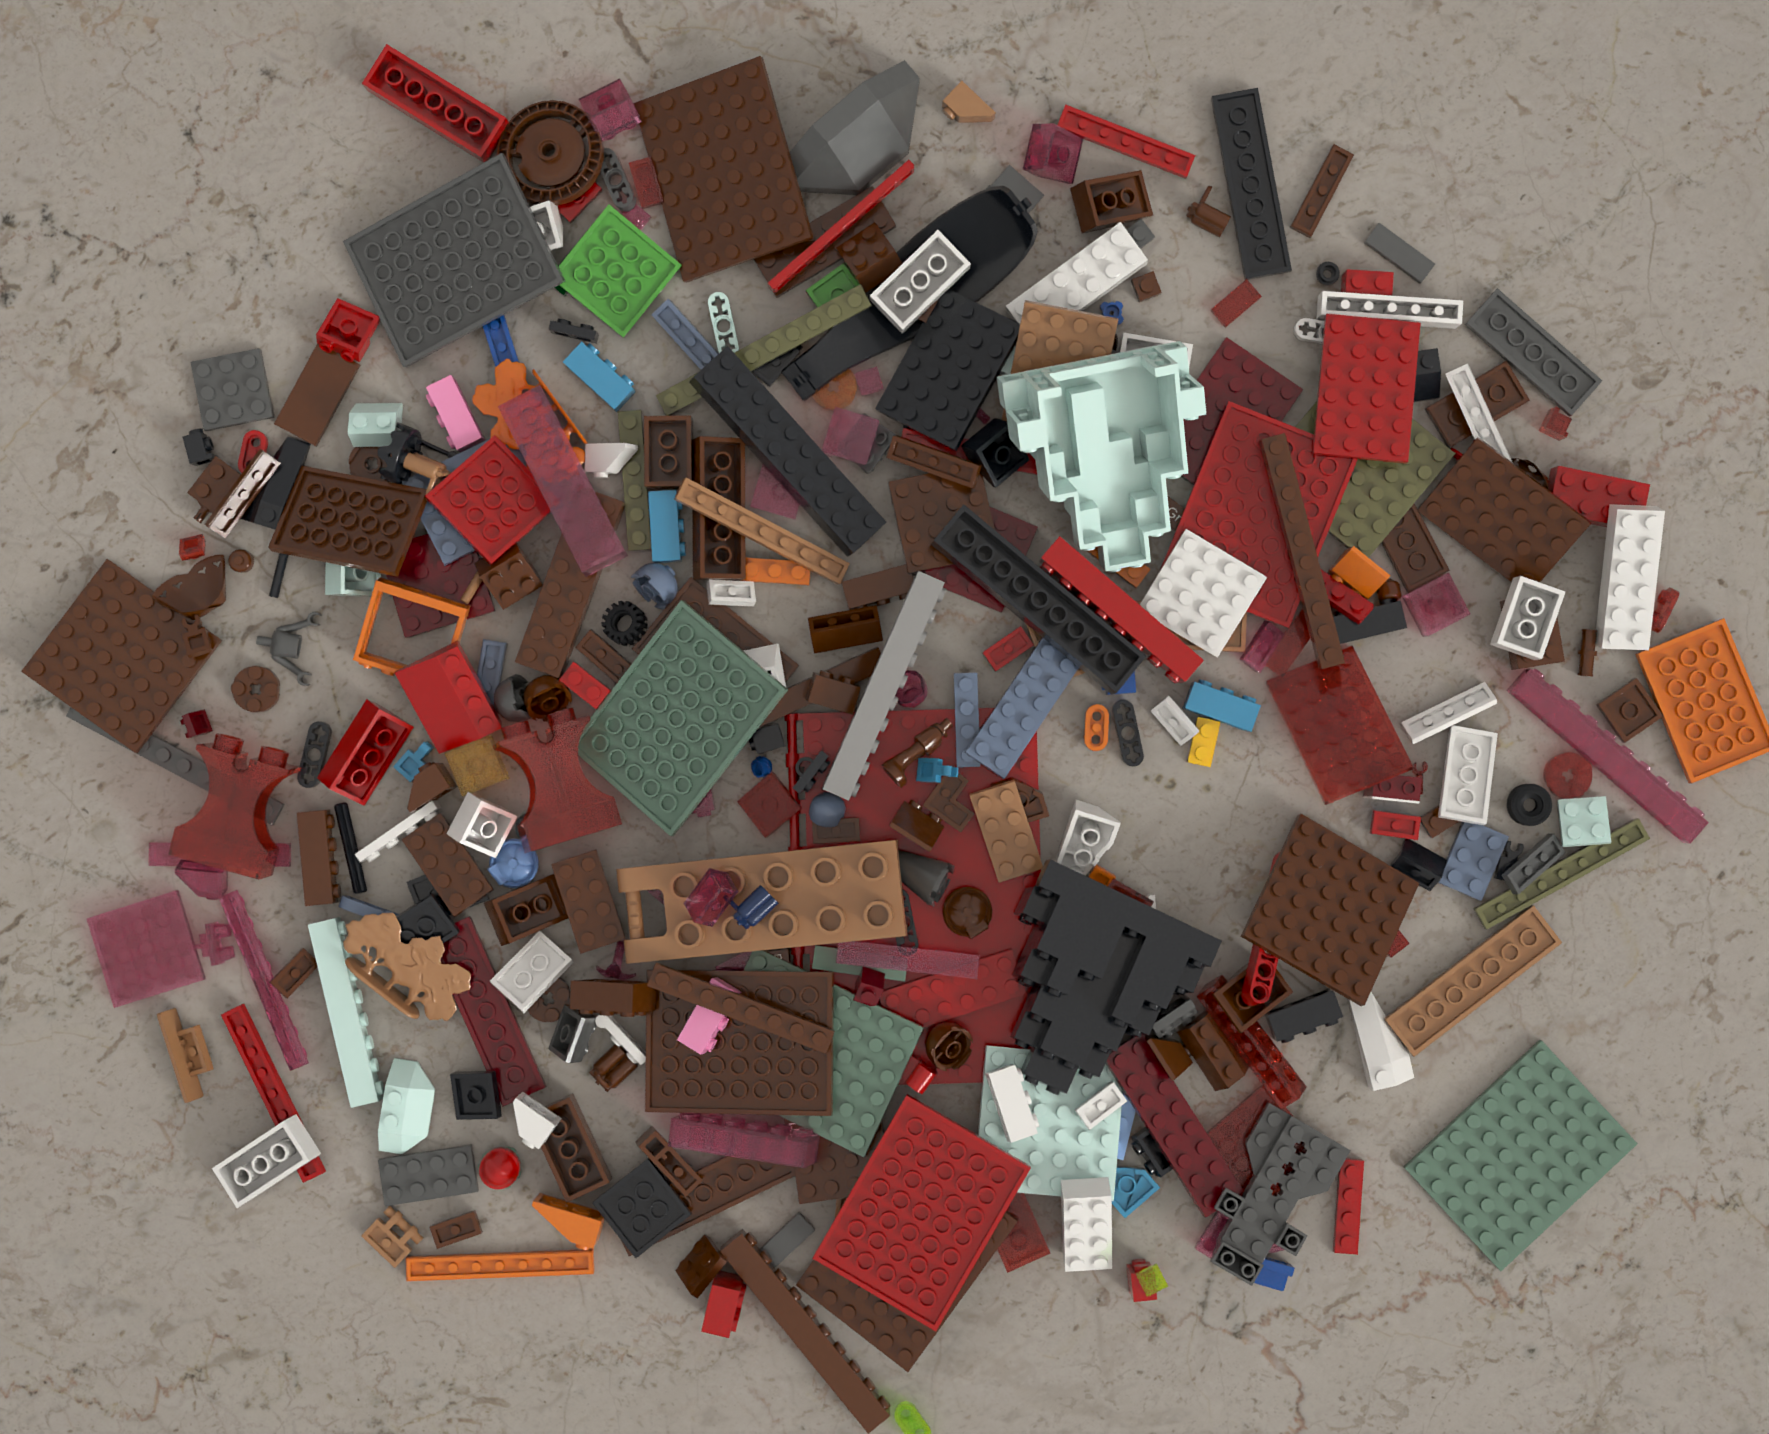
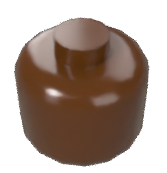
M238 549L230 554L228 562L234 571L246 573L254 566V557L250 552Z
M1388 578L1377 590L1378 600L1391 598L1394 602L1399 601L1402 597L1400 584Z

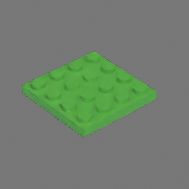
M608 204L559 265L565 282L559 286L624 338L682 265Z

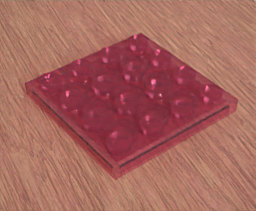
M179 890L87 918L114 1008L206 979Z

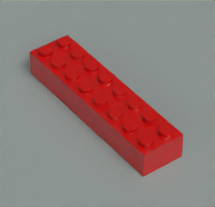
M1060 536L1040 558L1039 562L1042 564L1040 568L1049 576L1055 575L1059 579L1058 583L1067 591L1071 589L1077 594L1076 598L1085 606H1091L1097 616L1103 621L1107 620L1113 625L1112 628L1121 636H1126L1132 645L1149 657L1146 660L1155 668L1162 667L1166 671L1164 675L1174 684L1176 682L1180 684L1186 682L1204 661Z

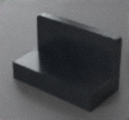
M1405 839L1400 853L1391 862L1390 866L1419 882V886L1431 891L1443 876L1446 859L1411 839Z

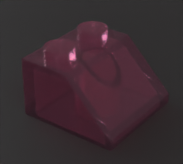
M620 78L579 98L597 137V132H599L602 141L610 140L616 134L624 130H630L642 122Z
M1054 123L1033 124L1023 170L1040 178L1073 184L1083 139Z

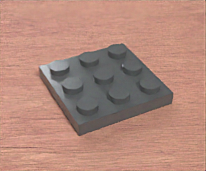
M260 348L191 362L203 429L205 431L275 418Z

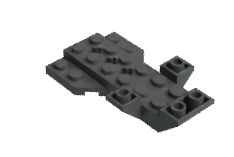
M1267 1102L1245 1141L1253 1173L1251 1180L1242 1195L1225 1187L1213 1207L1229 1218L1217 1238L1210 1262L1251 1286L1264 1265L1262 1263L1273 1244L1297 1256L1308 1235L1286 1222L1299 1199L1329 1190L1351 1151ZM1302 1141L1303 1150L1301 1152L1298 1151V1153H1295V1143L1300 1144V1142ZM1291 1162V1171L1284 1173L1283 1164L1288 1165ZM1279 1183V1192L1272 1194L1271 1185Z

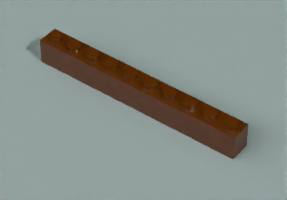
M1283 433L1261 439L1259 444L1318 668L1324 669L1343 664L1345 660L1286 435Z
M744 1229L740 1230L721 1246V1254L869 1434L890 1417V1403L883 1395L879 1397L874 1390L876 1386L869 1377L864 1378L859 1372L861 1368L854 1359L849 1360L844 1354L846 1353L844 1346L839 1341L835 1342L830 1335L832 1333L824 1322L822 1324L818 1322L815 1318L817 1314L809 1304L805 1306L801 1301L802 1295L794 1286L791 1288L787 1284V1277L780 1268L776 1270L772 1266V1258L765 1250L760 1251L756 1245L758 1242L751 1232L746 1233Z

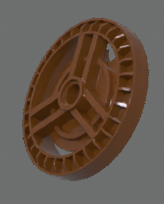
M556 100L531 104L514 115L500 136L497 155L500 153L505 154L527 202L536 205L551 201L556 206L579 198L596 181L604 160L603 140L591 117L573 104ZM554 117H557V118H565V119L570 120V122L568 123V122H566V121H564V120L553 119V118H554ZM578 125L582 128L579 132L576 129ZM587 135L589 154L586 164L579 175L569 183V180L578 173L585 157L583 138ZM555 150L552 156H546L549 151ZM513 157L522 159L518 167L529 181L539 186L550 187V189H537L522 182L515 173ZM561 184L564 185V186H562V187L556 188V186H558V185H561Z

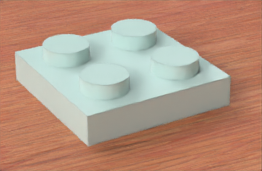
M1606 796L1557 800L1562 847L1611 843Z

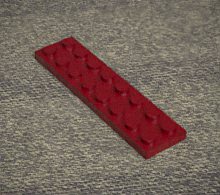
M469 916L455 923L460 931L457 935L443 943L445 952L442 954L440 961L441 964H457L471 974L470 989L460 994L453 993L452 995L486 1071H496L499 1098L502 1107L513 1103L515 1098L522 1092L530 1095L547 1086L508 999L490 982L496 975V972L472 918Z
M1145 1035L1131 1037L1121 1044L1116 1052H1110L1106 1065L1202 1216L1207 1218L1217 1211L1213 1207L1225 1187L1237 1194H1241L1243 1189L1175 1082L1168 1077L1167 1072L1161 1066L1150 1045L1144 1039Z

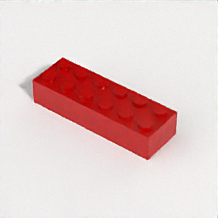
M388 44L385 45L362 82V85L368 92L483 163L489 160L499 143L502 132L509 123L507 118Z

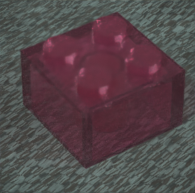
M1449 573L1443 574L1402 595L1423 637L1430 636L1471 614Z

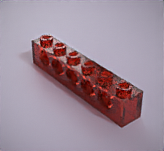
M1220 975L1204 985L1196 997L1280 1109H1283L1300 1099L1307 1086L1258 1021L1242 1033L1238 1032L1212 995L1227 981L1223 975Z

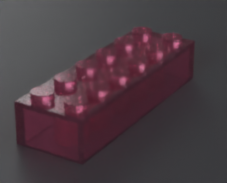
M680 1113L678 1116L671 1118L668 1147L806 1168L817 1162L820 1136L813 1133V1129L800 1127L799 1130H793L787 1124H776V1127L768 1126V1122L754 1120V1123H748L742 1117H731V1120L723 1119L721 1114L703 1116L700 1115L701 1113Z

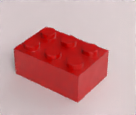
M719 1271L714 1277L701 1332L726 1338L730 1337L731 1331L736 1332L747 1284L743 1283V1279L739 1275Z

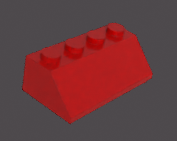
M366 699L317 779L330 790L365 806L414 727L382 706Z

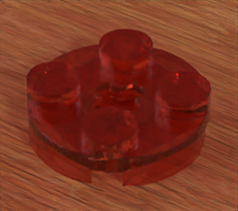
M1564 752L1552 757L1547 762L1543 778L1553 795L1564 799L1581 797L1591 785L1592 766L1583 756L1573 752ZM1570 769L1574 776L1573 779H1569L1566 782V778L1562 776V773L1568 772Z

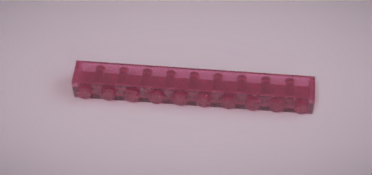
M1535 668L1533 670L1524 669L1506 691L1682 843L1691 844L1709 823L1703 818L1705 814L1695 806L1693 808L1686 803L1687 798L1678 791L1673 792L1668 788L1669 783L1664 778L1653 775L1650 772L1652 769L1648 764L1641 760L1638 762L1633 757L1634 753L1628 747L1620 746L1616 743V737L1607 730L1602 731L1597 726L1598 722L1588 714L1585 716L1580 712L1579 709L1581 707L1571 699H1565L1561 695L1563 692L1554 684L1549 685L1543 680L1545 676Z

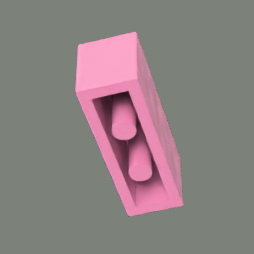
M452 375L426 387L428 391L426 398L431 407H436L439 413L436 415L437 421L441 428L446 427L449 433L446 439L452 449L456 448L461 453L485 441L467 401Z
M718 977L712 978L710 983L738 994L741 993L740 990ZM696 1005L677 1041L699 1054H705L707 1051L711 1052L717 1042L715 1037L718 1031L722 1032L729 1019L725 1015Z

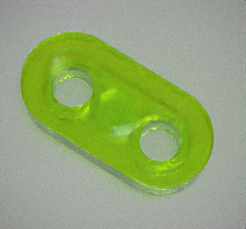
M905 1401L896 1406L894 1418L904 1434H916L915 1431L917 1429H922L924 1434H931L929 1424L913 1403ZM909 1410L910 1415L905 1417L902 1415V1411Z

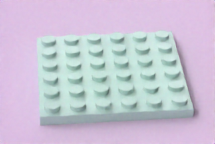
M986 1045L978 1135L1031 1166L1017 1193L1061 1196V1180L1108 1177L1111 1199L1114 1201L1122 1106L1090 1130L1075 1112L1076 1108L1110 1082H1114L1123 1095V1090L1107 1065L1105 1064L1100 1077L1092 1076L1091 1079L1078 1074L1079 1069H1077L1067 1094L1060 1092L1059 1095H1055L1045 1090L1047 1085L1038 1082L1037 1086L1025 1080L1021 1082L1023 1090H1027L1031 1098L1032 1104L1029 1105L1031 1114L1035 1113L1039 1122V1127L1036 1128L1038 1134L1010 1143L1007 1142L985 1073L1010 1064L1022 1069L1030 1050Z

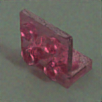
M835 407L822 451L828 457L833 455L866 465L878 429L879 420Z

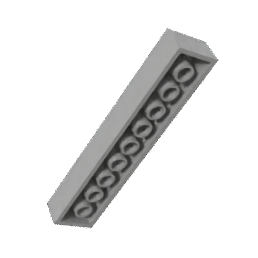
M920 571L916 573L822 786L823 790L848 801L851 796L856 797L860 788V783L857 782L860 774L865 776L870 763L866 760L869 754H874L880 741L876 738L879 731L884 732L889 719L885 717L888 710L893 711L899 698L895 696L898 688L903 689L908 676L905 675L908 666L913 667L918 654L914 653L917 645L922 646L926 638L925 626L927 623L932 624L937 612L933 608L936 602L940 603L947 590L943 588L945 582Z

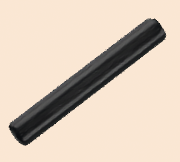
M345 802L334 805L353 892L359 894L366 892L367 886L361 862L355 856L358 852L348 804Z

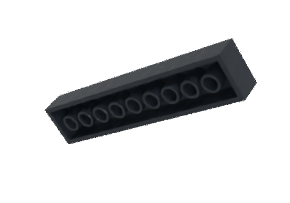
M728 346L689 381L847 557L855 553L886 523L884 518Z
M964 504L931 543L934 548L1111 695L1120 690L1145 659L1146 655Z

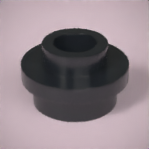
M1324 262L1316 270V278L1323 285L1334 284L1340 276L1339 268L1333 262ZM1325 270L1331 272L1330 278H1326L1323 273Z

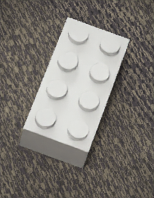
M937 230L870 295V301L903 334L970 269L971 263Z
M295 1114L213 1167L212 1170L236 1208H239L319 1156L321 1152L297 1114Z
M1109 1178L1061 1180L1062 1253L1065 1272L1112 1269V1199Z

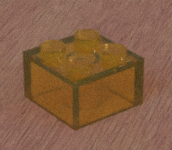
M485 736L445 753L462 797H465L468 792L474 794L510 779L493 736Z

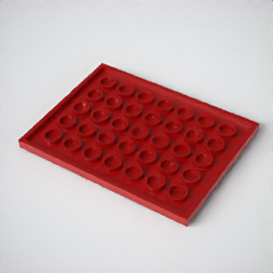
M1228 401L1161 568L1185 529H1188L1267 576V579L1246 612L1289 628L1299 605L1300 596L1259 441L1285 433L1317 557L1358 459L1312 454L1314 434Z
M907 1094L812 1259L925 1326L937 1331L1030 1171L1031 1166Z

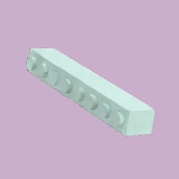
M340 917L309 924L308 929L350 1107L353 1108L383 1099L384 1085L382 1081H379L377 1075L379 1063L377 1058H373L372 1054L374 1042L372 1036L368 1035L366 1026H368L369 1022L366 1012L362 1011L363 995L360 989L357 990L356 986L358 978L345 964V959L352 957V954L348 953L343 945L345 935H347L346 924L344 921H341Z

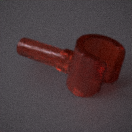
M1425 761L1422 763V771L1417 770L1416 762L1411 767L1416 777L1422 778L1420 794H1423V773L1428 769Z

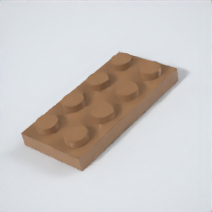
M1015 780L970 793V799L998 882L1042 869L1043 864Z

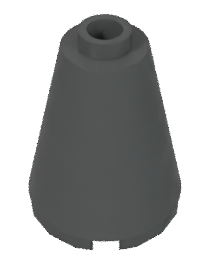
M898 850L901 882L926 904L934 907V901L938 903L950 882V879L947 878L948 873L953 874L955 866L948 862Z

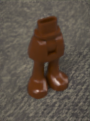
M945 718L940 724L935 723L914 737V744L910 748L886 761L882 768L902 788L907 783L904 770L913 761L925 754L927 756L931 755L942 744V738L948 736L946 732L953 727V724Z

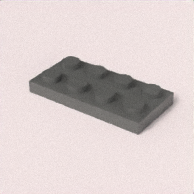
M472 1144L380 1158L378 1160L385 1206L479 1191Z

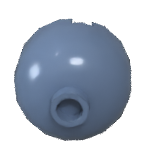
M648 563L631 576V578H635L632 583L638 593L647 602H650L651 599L657 604L654 607L658 609H665L676 597L678 589L677 581L674 577L676 574L667 565Z

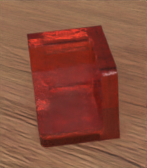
M1555 406L1548 410L1539 431L1561 441L1567 438L1569 433L1566 431L1572 419L1559 413L1560 408Z

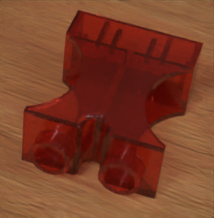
M573 708L546 715L549 728L545 730L547 742H542L539 739L537 731L531 732L527 720L501 728L504 740L492 745L495 751H499L512 758L521 767L528 781L530 791L529 805L524 818L517 826L525 853L622 824L614 797L596 789L582 772L578 759V745L581 734L591 719L590 715L576 719Z
M216 733L214 743L196 745V750L202 756L209 773L210 784L207 799L195 817L175 827L168 855L258 880L272 876L280 848L272 839L267 827V804L277 785L288 776L300 772L301 767L287 763L289 752L268 746H261L258 758L250 759L248 766L246 763L248 752L242 751L244 740Z

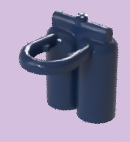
M761 885L739 906L728 895L725 897V900L737 911L733 916L738 921L737 924L739 926L742 925L745 929H748L750 926H756L779 904Z

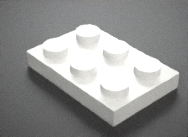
M538 931L490 982L518 1009L525 1013L574 962L541 931Z

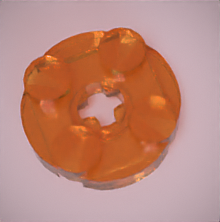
M850 369L831 380L834 383H840L837 393L834 390L828 391L830 387L828 383L812 395L819 406L830 410H842L853 402L857 391V383Z

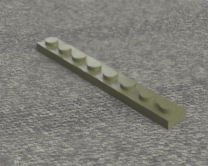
M1635 818L1610 832V844L1587 845L1552 864L1520 894H1513L1509 888L1473 908L1484 929L1487 930L1649 840L1650 837L1640 819Z

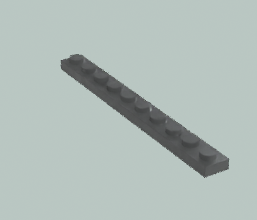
M70 707L66 717L127 748ZM153 734L140 751L136 753L270 825L275 824L285 805Z

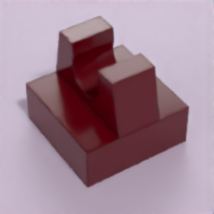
M205 709L187 713L180 720L181 725L185 724L186 738L208 734L213 731Z

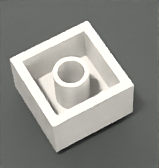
M468 792L447 835L463 845L496 858L517 816L502 806Z

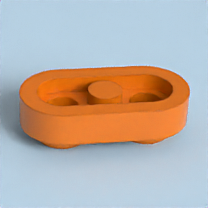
M1092 705L1085 712L1084 743L1092 751H1100L1108 743L1109 713L1102 705ZM1094 712H1099L1101 715L1098 721L1092 718ZM1093 735L1099 736L1100 741L1098 744L1092 743L1091 738Z

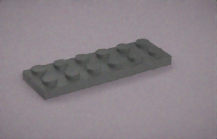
M1498 288L1465 323L1472 332L1569 417L1576 412L1602 382L1595 373Z

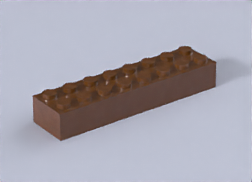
M579 486L515 659L516 663L557 678H561L565 673L625 510V503L623 501Z

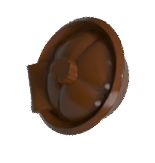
M962 887L953 891L945 900L943 918L952 932L972 939L989 929L988 925L992 918V905L982 891L973 887Z

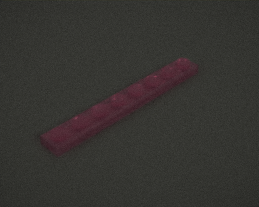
M238 890L220 897L219 900L289 1070L291 1071L309 1064L306 1050L302 1047L298 1038V1031L289 1016V1009L284 1004L281 994L269 983L273 978L271 965L265 958L262 943L257 938L253 929L254 925L246 912L243 898L239 895Z

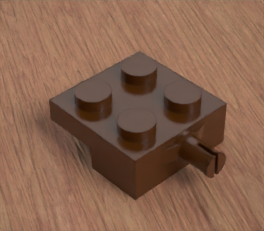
M217 456L213 458L187 492L201 506L193 517L199 523H202L209 513L215 511L241 475Z

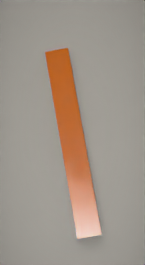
M594 1249L406 1257V1281L594 1274Z

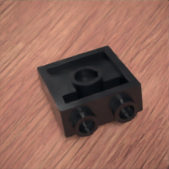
M1146 1126L1131 1136L1134 1141L1131 1143V1146L1137 1155H1143L1146 1160L1144 1167L1150 1175L1155 1174L1157 1177H1163L1172 1170L1171 1165Z

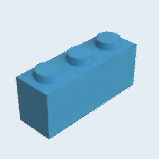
M581 341L563 363L612 409L618 412L635 393V390L632 388L634 383L626 375L620 377L615 372L617 367L608 359L605 361L601 360L597 356L600 352L592 344L589 343L586 346Z
M677 490L648 491L652 562L654 563L682 562V556H686L685 542H681V533L685 532L684 519H680L679 510L683 509V504L674 500Z
M1199 679L1198 683H1191L1182 709L1246 732H1252L1261 705L1255 703L1256 699L1243 695L1242 698L1233 695L1234 691L1221 687L1220 690L1211 688L1212 683Z

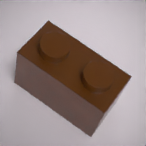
M820 670L819 674L813 672L805 699L808 702L853 715L861 687L855 684L856 680L843 677L842 680L833 678V673Z

